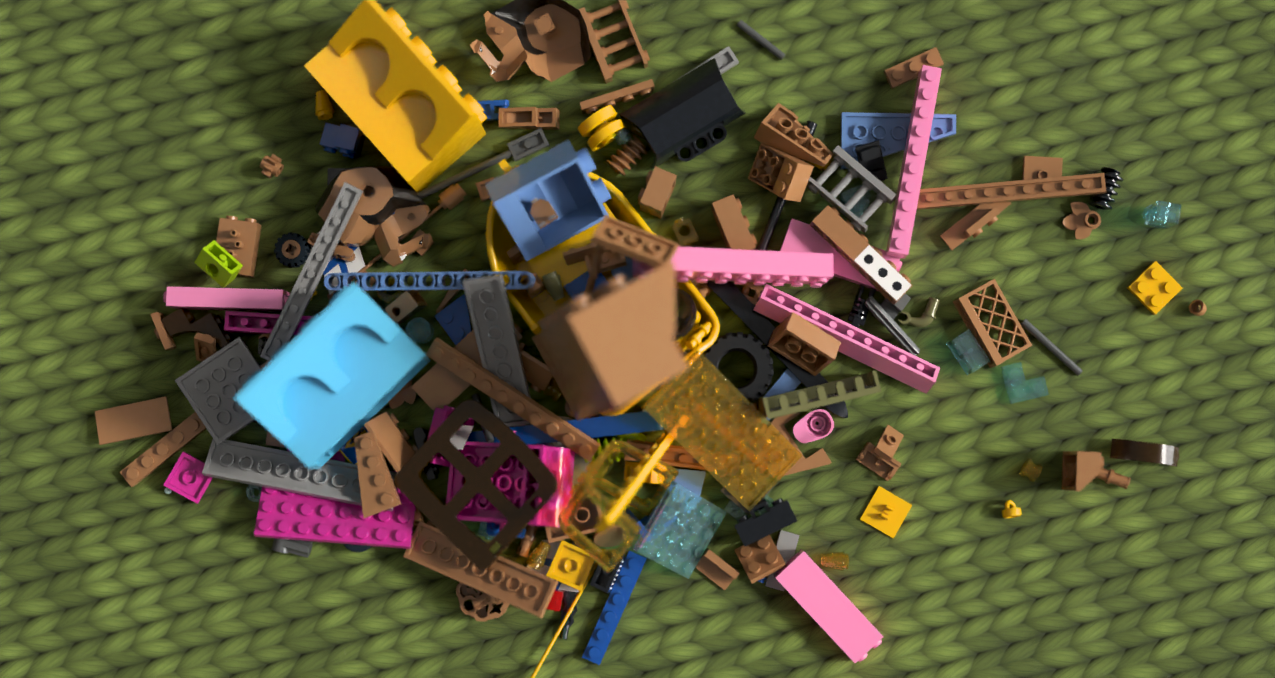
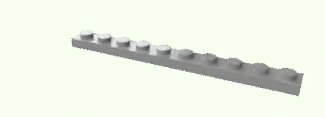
M344 182L260 357L271 362V357L285 343H290L363 193L361 189Z

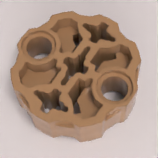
M461 582L457 585L456 595L460 603V609L465 615L475 618L476 621L486 622L487 620L499 618L507 611L510 605L498 599L496 605L503 603L500 608L501 612L498 610L491 612L495 607L493 602L488 604L487 612L486 606L479 610L475 608L468 609L465 606L466 600H473L480 596L482 592L477 590V593L474 588H468V585Z

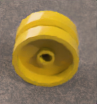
M612 105L598 110L585 119L577 128L582 137H590L587 144L592 151L605 147L627 129L622 119L614 120L617 112Z

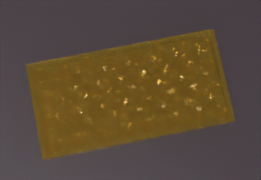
M696 350L685 361L689 368L667 380L642 407L750 512L803 455L699 350Z

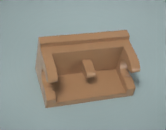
M867 442L855 460L886 481L891 480L901 466V463L894 458L890 462L886 461L873 452L875 445Z

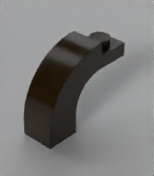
M1112 439L1110 458L1177 467L1179 447Z

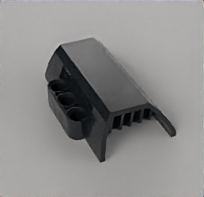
M713 58L619 115L637 127L654 153V161L649 166L653 170L655 166L658 167L674 156L679 161H690L722 142L727 136L724 126L743 116L746 112L737 105L722 78L717 61ZM715 128L721 130V137L719 139H715L712 135ZM699 138L705 140V146L702 149L696 145V141ZM684 147L689 151V155L685 159L680 156V150Z

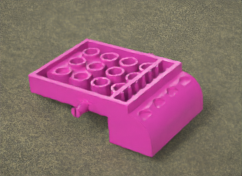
M466 441L463 450L459 451L476 467H480L498 448L500 443ZM528 445L555 475L558 484L554 496L543 506L528 525L569 529L575 452L568 448ZM511 455L491 479L492 483L518 508L522 507L538 489V482L514 455ZM451 463L446 504L464 486L465 479ZM481 493L476 494L457 515V519L462 521L496 523L500 525L499 531L507 523L506 517ZM537 496L531 505L536 508L542 499Z

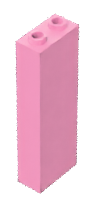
M791 219L780 252L833 254V276L864 285V287L876 289L809 224ZM879 249L883 254L882 257L887 261L893 262L897 267L896 270L899 272L902 266L900 258L885 255L886 251Z
M167 287V291L164 292V302L166 306L174 309L282 312L290 292L280 289Z
M802 549L786 563L784 568L773 575L854 663L863 661L868 655L867 652L871 648L875 649L882 642L883 636Z

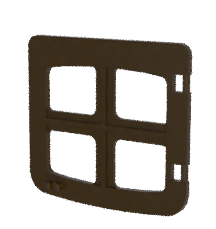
M466 400L459 404L394 478L396 487L481 570L488 569L496 561L498 556L554 496L558 486L555 475L535 452L503 421L474 400ZM470 418L482 425L500 441L498 448L480 467H476L450 441L453 435ZM437 453H441L466 480L464 486L446 505H443L420 476L422 470ZM511 455H514L538 482V489L520 508L516 507L491 480L495 472ZM478 493H481L507 519L506 525L488 543L475 535L457 519V515ZM538 496L542 501L534 508L531 503ZM498 542L501 547L494 554L490 549Z

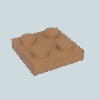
M770 535L746 547L743 545L734 550L752 584L786 566Z

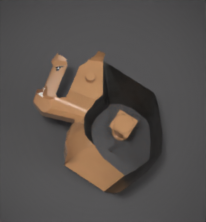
M514 0L493 13L487 11L484 14L487 34L504 54L502 61H497L482 41L475 40L470 45L473 52L478 53L489 66L490 75L496 82L510 80L525 62L536 75L552 82L584 65L591 57L589 34L581 12L563 0Z
M372 166L341 170L327 186L315 207L316 212L325 222L344 182L361 189L363 193L340 240L348 247H360L375 238L384 262L392 267L402 264L406 256L421 248L426 249L433 243L430 233L422 234L404 244L398 243L399 236L423 224L430 208L395 167Z

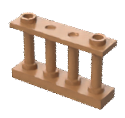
M617 0V3L592 13L590 11L586 12L584 7L578 9L586 23L589 43L605 83L613 81L612 75L615 74L614 72L642 62L644 68H647V61L650 60L647 50H642L626 10L629 8L626 0ZM621 10L625 20L600 30H593L591 25L594 22L593 20ZM628 27L631 38L605 48L604 46L600 47L598 40H601V37ZM635 44L639 55L613 65H607L605 58L608 57V54Z

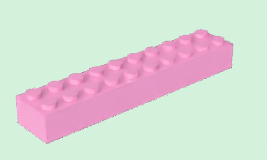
M678 247L672 260L675 265V279H677V282H688L689 279L696 280L697 283H706L708 280H713L717 284L734 281V284L738 285L753 282V285L772 283L773 286L791 284L792 287H801L803 284H807L812 288H819L833 278V254ZM633 259L632 277H638L639 279L652 272L653 266Z

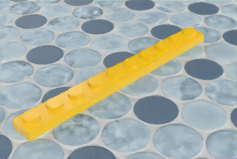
M688 409L681 414L677 412L672 417V422L666 426V430H663L664 432L655 440L657 444H653L647 451L649 454H646L641 459L640 463L642 465H638L631 473L633 477L630 476L624 482L625 488L622 487L615 494L617 499H613L606 506L608 511H604L598 517L599 523L594 529L599 534H602L614 523L692 415Z

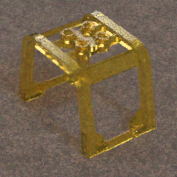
M620 440L608 443L597 459L590 461L585 468L587 472L583 471L577 479L579 485L575 483L569 491L572 496L558 516V524L561 530L607 572H611L618 561H620V558L630 544H632L642 526L624 512H621L615 522L623 528V534L626 537L617 550L609 549L602 551L570 522L587 497L603 511H608L606 506L611 501L594 487H598L614 497L621 489V487L603 478L620 452L638 462L647 454L631 444ZM660 460L652 469L657 472L658 484L661 485L651 499H642L633 495L627 503L647 517L679 474L677 469Z

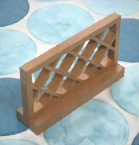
M995 279L953 301L990 368L998 366L1032 346ZM990 285L995 290L994 298L985 295L986 288ZM972 295L980 297L978 307L972 305L968 297ZM984 299L993 301L991 311L982 308ZM996 302L1004 306L1003 314L994 312ZM981 311L990 314L988 323L981 322L979 318ZM993 315L1002 318L1000 327L991 325ZM1006 319L1013 322V331L1004 329ZM990 328L999 331L997 340L990 338ZM1003 332L1012 335L1010 344L1001 342ZM1015 336L1021 337L1025 345L1022 347L1014 346ZM999 345L1009 347L1007 355L1003 358L998 352Z

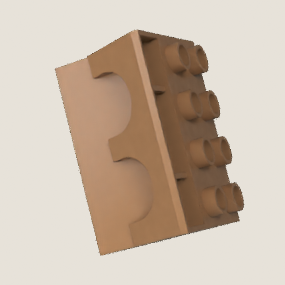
M673 261L630 284H627L622 274L589 294L575 299L538 321L537 323L542 332L532 337L577 421L621 407L689 368L672 337L675 335V265Z

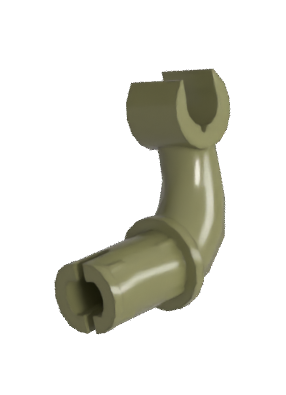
M929 297L921 317H911L908 312L903 311L900 315L905 316L907 320L902 321L898 319L897 322L902 326L911 325L918 328L928 326L933 320H936L935 315L940 300Z

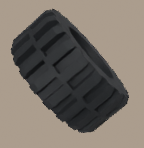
M730 332L717 337L714 344L704 351L700 360L699 375L706 392L716 401L728 406H742L754 402L766 392L771 384L774 369L769 350L765 348L763 342L750 334H743V332ZM729 352H743L751 358L754 364V375L745 386L730 387L721 380L718 374L719 362Z

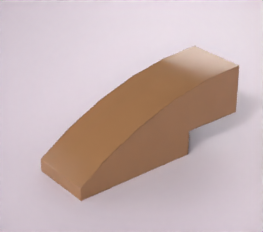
M499 108V128L560 129V111L557 108Z

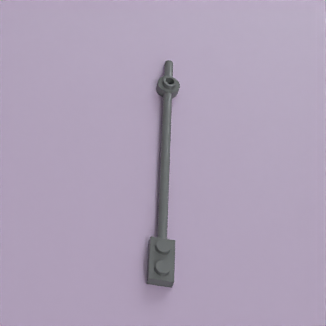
M539 128L507 143L509 150L430 186L417 194L423 199L498 164L503 159L506 160L513 157L515 162L550 145L542 128Z

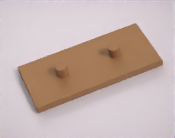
M167 397L95 411L99 445L172 431Z

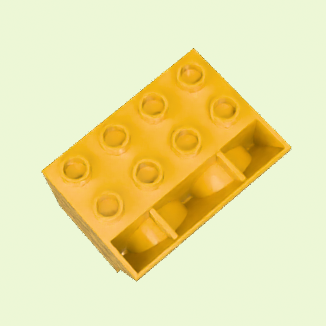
M363 0L329 41V44L306 63L304 67L418 193L424 190L486 135L482 123L487 119V116L483 113V108L469 93L463 98L460 96L459 93L462 89L457 84V79L443 64L437 69L433 66L437 61L431 55V50L418 36H415L412 40L408 38L412 33L406 27L405 21L392 7L385 12L375 0Z

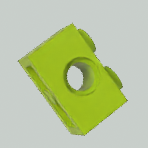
M215 240L201 250L194 262L222 288L235 280L243 267L238 260Z

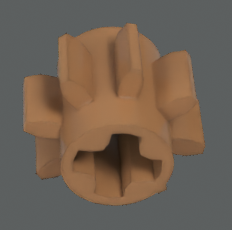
M274 154L271 157L266 155L260 163V168L263 169L261 173L270 179L272 176L278 177L284 168V165L281 164L282 159Z

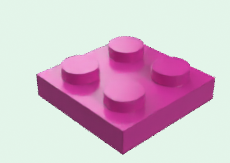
M183 451L163 486L198 504L213 477L202 474L205 465L203 461Z

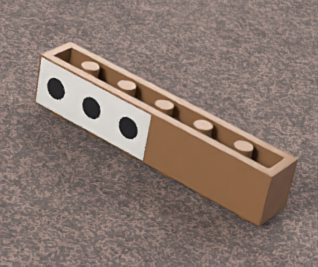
M827 205L811 222L810 226L894 305L913 286L910 283L911 280L905 274L901 275L896 270L897 267L893 262L885 260L882 257V252L876 247L873 248L863 234H858L851 222L848 220L844 221L836 208H831Z

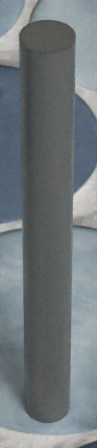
M1027 319L1021 322V325L1071 371L1077 376L1081 374L1083 370Z

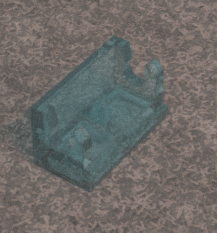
M970 329L946 343L967 375L990 362Z

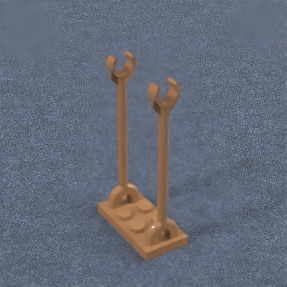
M605 215L591 239V242L597 244V251L584 295L589 294L594 289L606 248L633 258L638 262L653 266L652 271L673 260L679 244Z

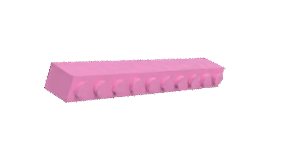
M923 65L918 73L885 254L888 256L904 259L909 253L942 68Z
M768 284L765 285L759 295L753 310L774 321L781 323L794 312L840 341L839 352L925 394L936 382L940 370L938 366Z

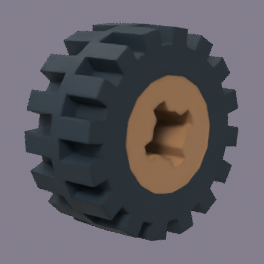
M291 232L283 234L281 238L277 239L278 242L275 243L274 253H276V258L280 263L291 268L301 267L300 265L305 264L311 252L307 239L300 234Z

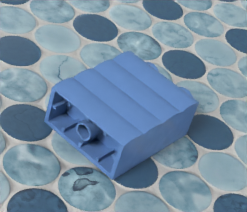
M569 140L558 144L548 152L534 157L527 163L515 167L508 173L491 180L485 185L497 211L526 261L601 222L605 215L609 216L603 203L611 199V196L601 178L591 182L587 174L596 169L593 160L586 148L575 152ZM535 198L549 201L558 215L557 219L542 229L539 228L531 215L533 203L530 201Z

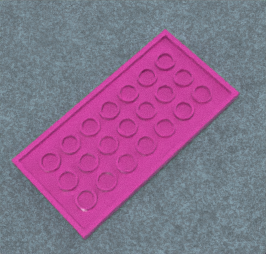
M262 487L254 536L411 549L416 506L398 489L397 494L401 502L400 505L393 507V511L385 510L363 519L361 505Z

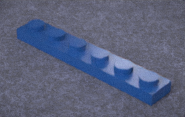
M629 550L582 658L600 665L645 564L646 557Z

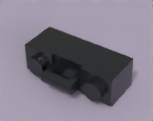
M781 497L771 502L773 505L771 507L763 499L747 507L751 517L744 515L736 519L738 523L734 526L745 547L797 522V518L787 499L783 500ZM763 508L766 509V512L756 516V511Z

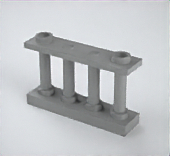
M838 145L833 150L834 161L816 180L810 177L807 187L814 194H820L848 218L857 231L862 230L865 233L868 228L865 222L882 203L887 202L891 205L896 199V194ZM839 165H844L849 169L847 175L829 193L821 185ZM858 177L863 181V185L843 205L836 197L853 178ZM868 190H873L877 193V198L858 218L850 210Z

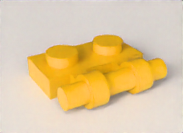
M705 322L702 325L686 324L682 326L679 333L673 337L680 352H685L687 348L692 350L694 347H697L701 343V339L709 334L712 324Z

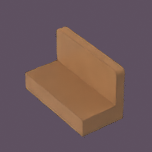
M707 549L695 565L696 569L723 590H726L730 583L740 574L710 549Z

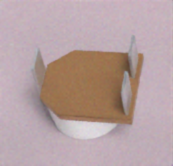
M537 198L530 201L533 203L531 215L540 229L558 218L549 201Z

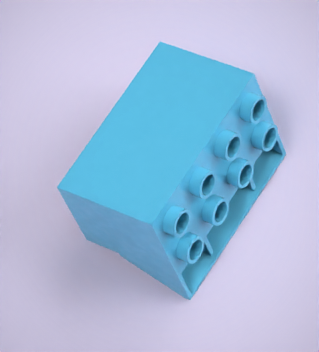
M355 282L349 287L345 286L339 290L329 301L330 305L320 315L316 314L310 318L300 329L301 333L291 343L287 342L281 346L271 357L272 361L262 371L258 370L251 375L242 385L243 389L234 397L309 469H320L365 423L373 418L431 361Z

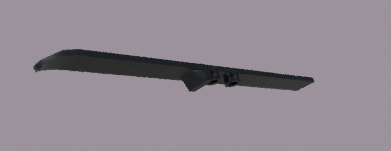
M708 280L706 284L763 342V345L767 346L775 329L773 324L764 315L753 310L755 306L731 281H727L725 284H717L713 280ZM767 346L806 388L829 383L820 373L814 376ZM836 393V394H832V395H828L827 397L835 396V395H837V393ZM845 401L824 406L832 413L848 418Z

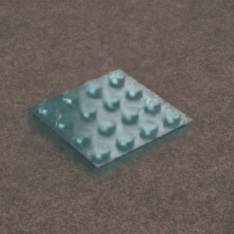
M672 480L633 550L689 579L727 512Z

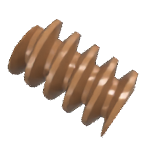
M632 134L634 140L627 139L629 146L622 144L623 151L617 149V156L613 154L610 156L612 162L606 160L609 167L617 174L620 173L625 176L624 168L631 170L629 164L636 165L635 158L641 160V152L646 155L648 154L645 149L646 147L634 134Z

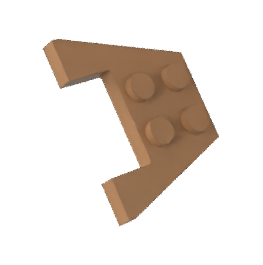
M799 412L774 418L764 431L765 440L755 442L752 446L760 459L767 464V470L773 479L832 463L823 448L805 458L786 430L784 424L800 415Z

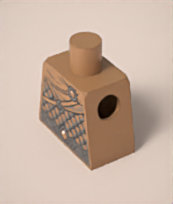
M406 290L389 304L385 310L387 312L386 315L395 324H401L428 304L417 290Z

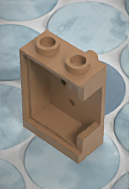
M227 215L226 219H219L216 242L243 265L237 276L254 278L262 225L256 223V219L245 218V221H240L238 217Z

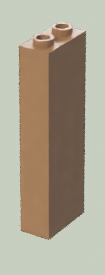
M514 323L517 340L519 341L523 337L520 334L522 329ZM473 329L454 349L482 366ZM436 363L411 387L435 412L436 407L443 409L444 405L448 406L471 384L439 363Z

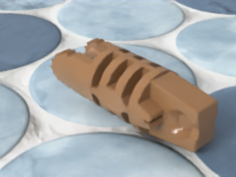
M312 232L307 241L308 245L313 247L319 234ZM338 242L332 255L336 259L339 258L347 262H352L356 258L354 251L342 242Z

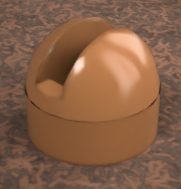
M1194 300L1191 302L1189 310L1195 316H1202L1206 313L1207 307L1201 300Z

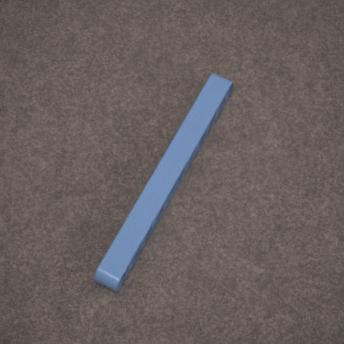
M527 271L329 273L324 278V285L328 290L339 291L345 286L349 287L351 279L356 277L357 285L362 291L464 290L463 280L467 275L470 278L502 273L503 276L507 275L510 280L508 285L505 286L506 289H530L534 286L536 280L535 276ZM523 275H527L529 278V282L525 286L521 283ZM391 276L395 279L392 287L388 284V279ZM410 276L414 279L412 286L407 284V279ZM428 276H431L433 279V283L430 286L426 284ZM447 276L452 278V283L449 286L445 284ZM334 277H337L338 279V285L336 287H334L332 284V280ZM371 277L376 279V284L373 287L369 282Z

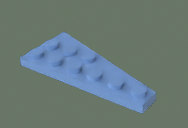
M842 112L841 148L857 162L858 158L855 147L877 140L880 142L883 157L904 151L911 114ZM956 114L933 115L929 142L956 134ZM842 165L840 166V170L846 169V167Z

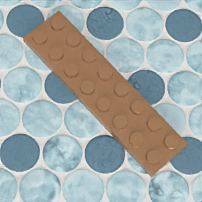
M419 521L412 536L411 549H406L403 556L540 618H543L558 584V581L501 556H498L488 569H478L439 529Z

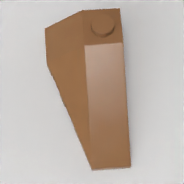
M778 103L761 122L754 138L765 145L796 158L824 167L834 154L820 139L814 138L809 133L810 129L807 126L803 127L797 121L798 117L795 113Z

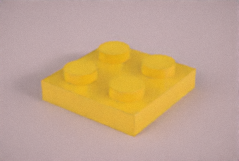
M1157 261L1149 265L1127 287L1153 315H1156L1183 289Z
M562 540L546 576L582 592L597 559V555Z

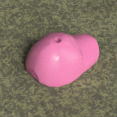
M823 409L813 410L794 425L793 434L801 443L819 440L832 432L834 421L828 411Z

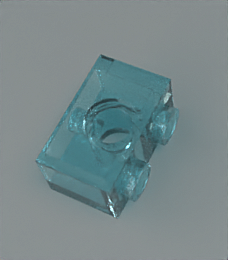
M1157 201L1147 206L1143 212L1144 225L1167 229L1179 224L1182 205Z

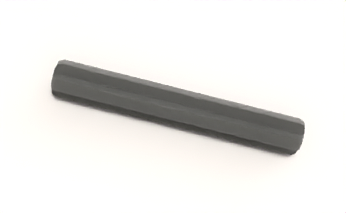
M869 297L865 301V306L907 352L915 356L918 355L920 349L880 304L873 297Z

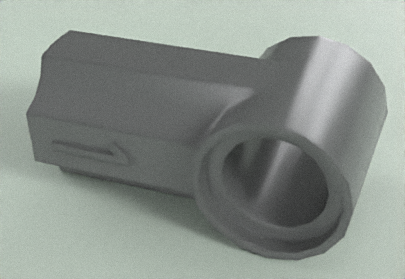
M274 538L271 550L286 554L292 553L308 558L312 550L313 541Z

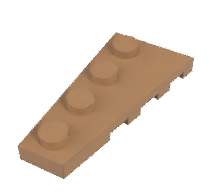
M374 431L354 438L363 519L401 504Z

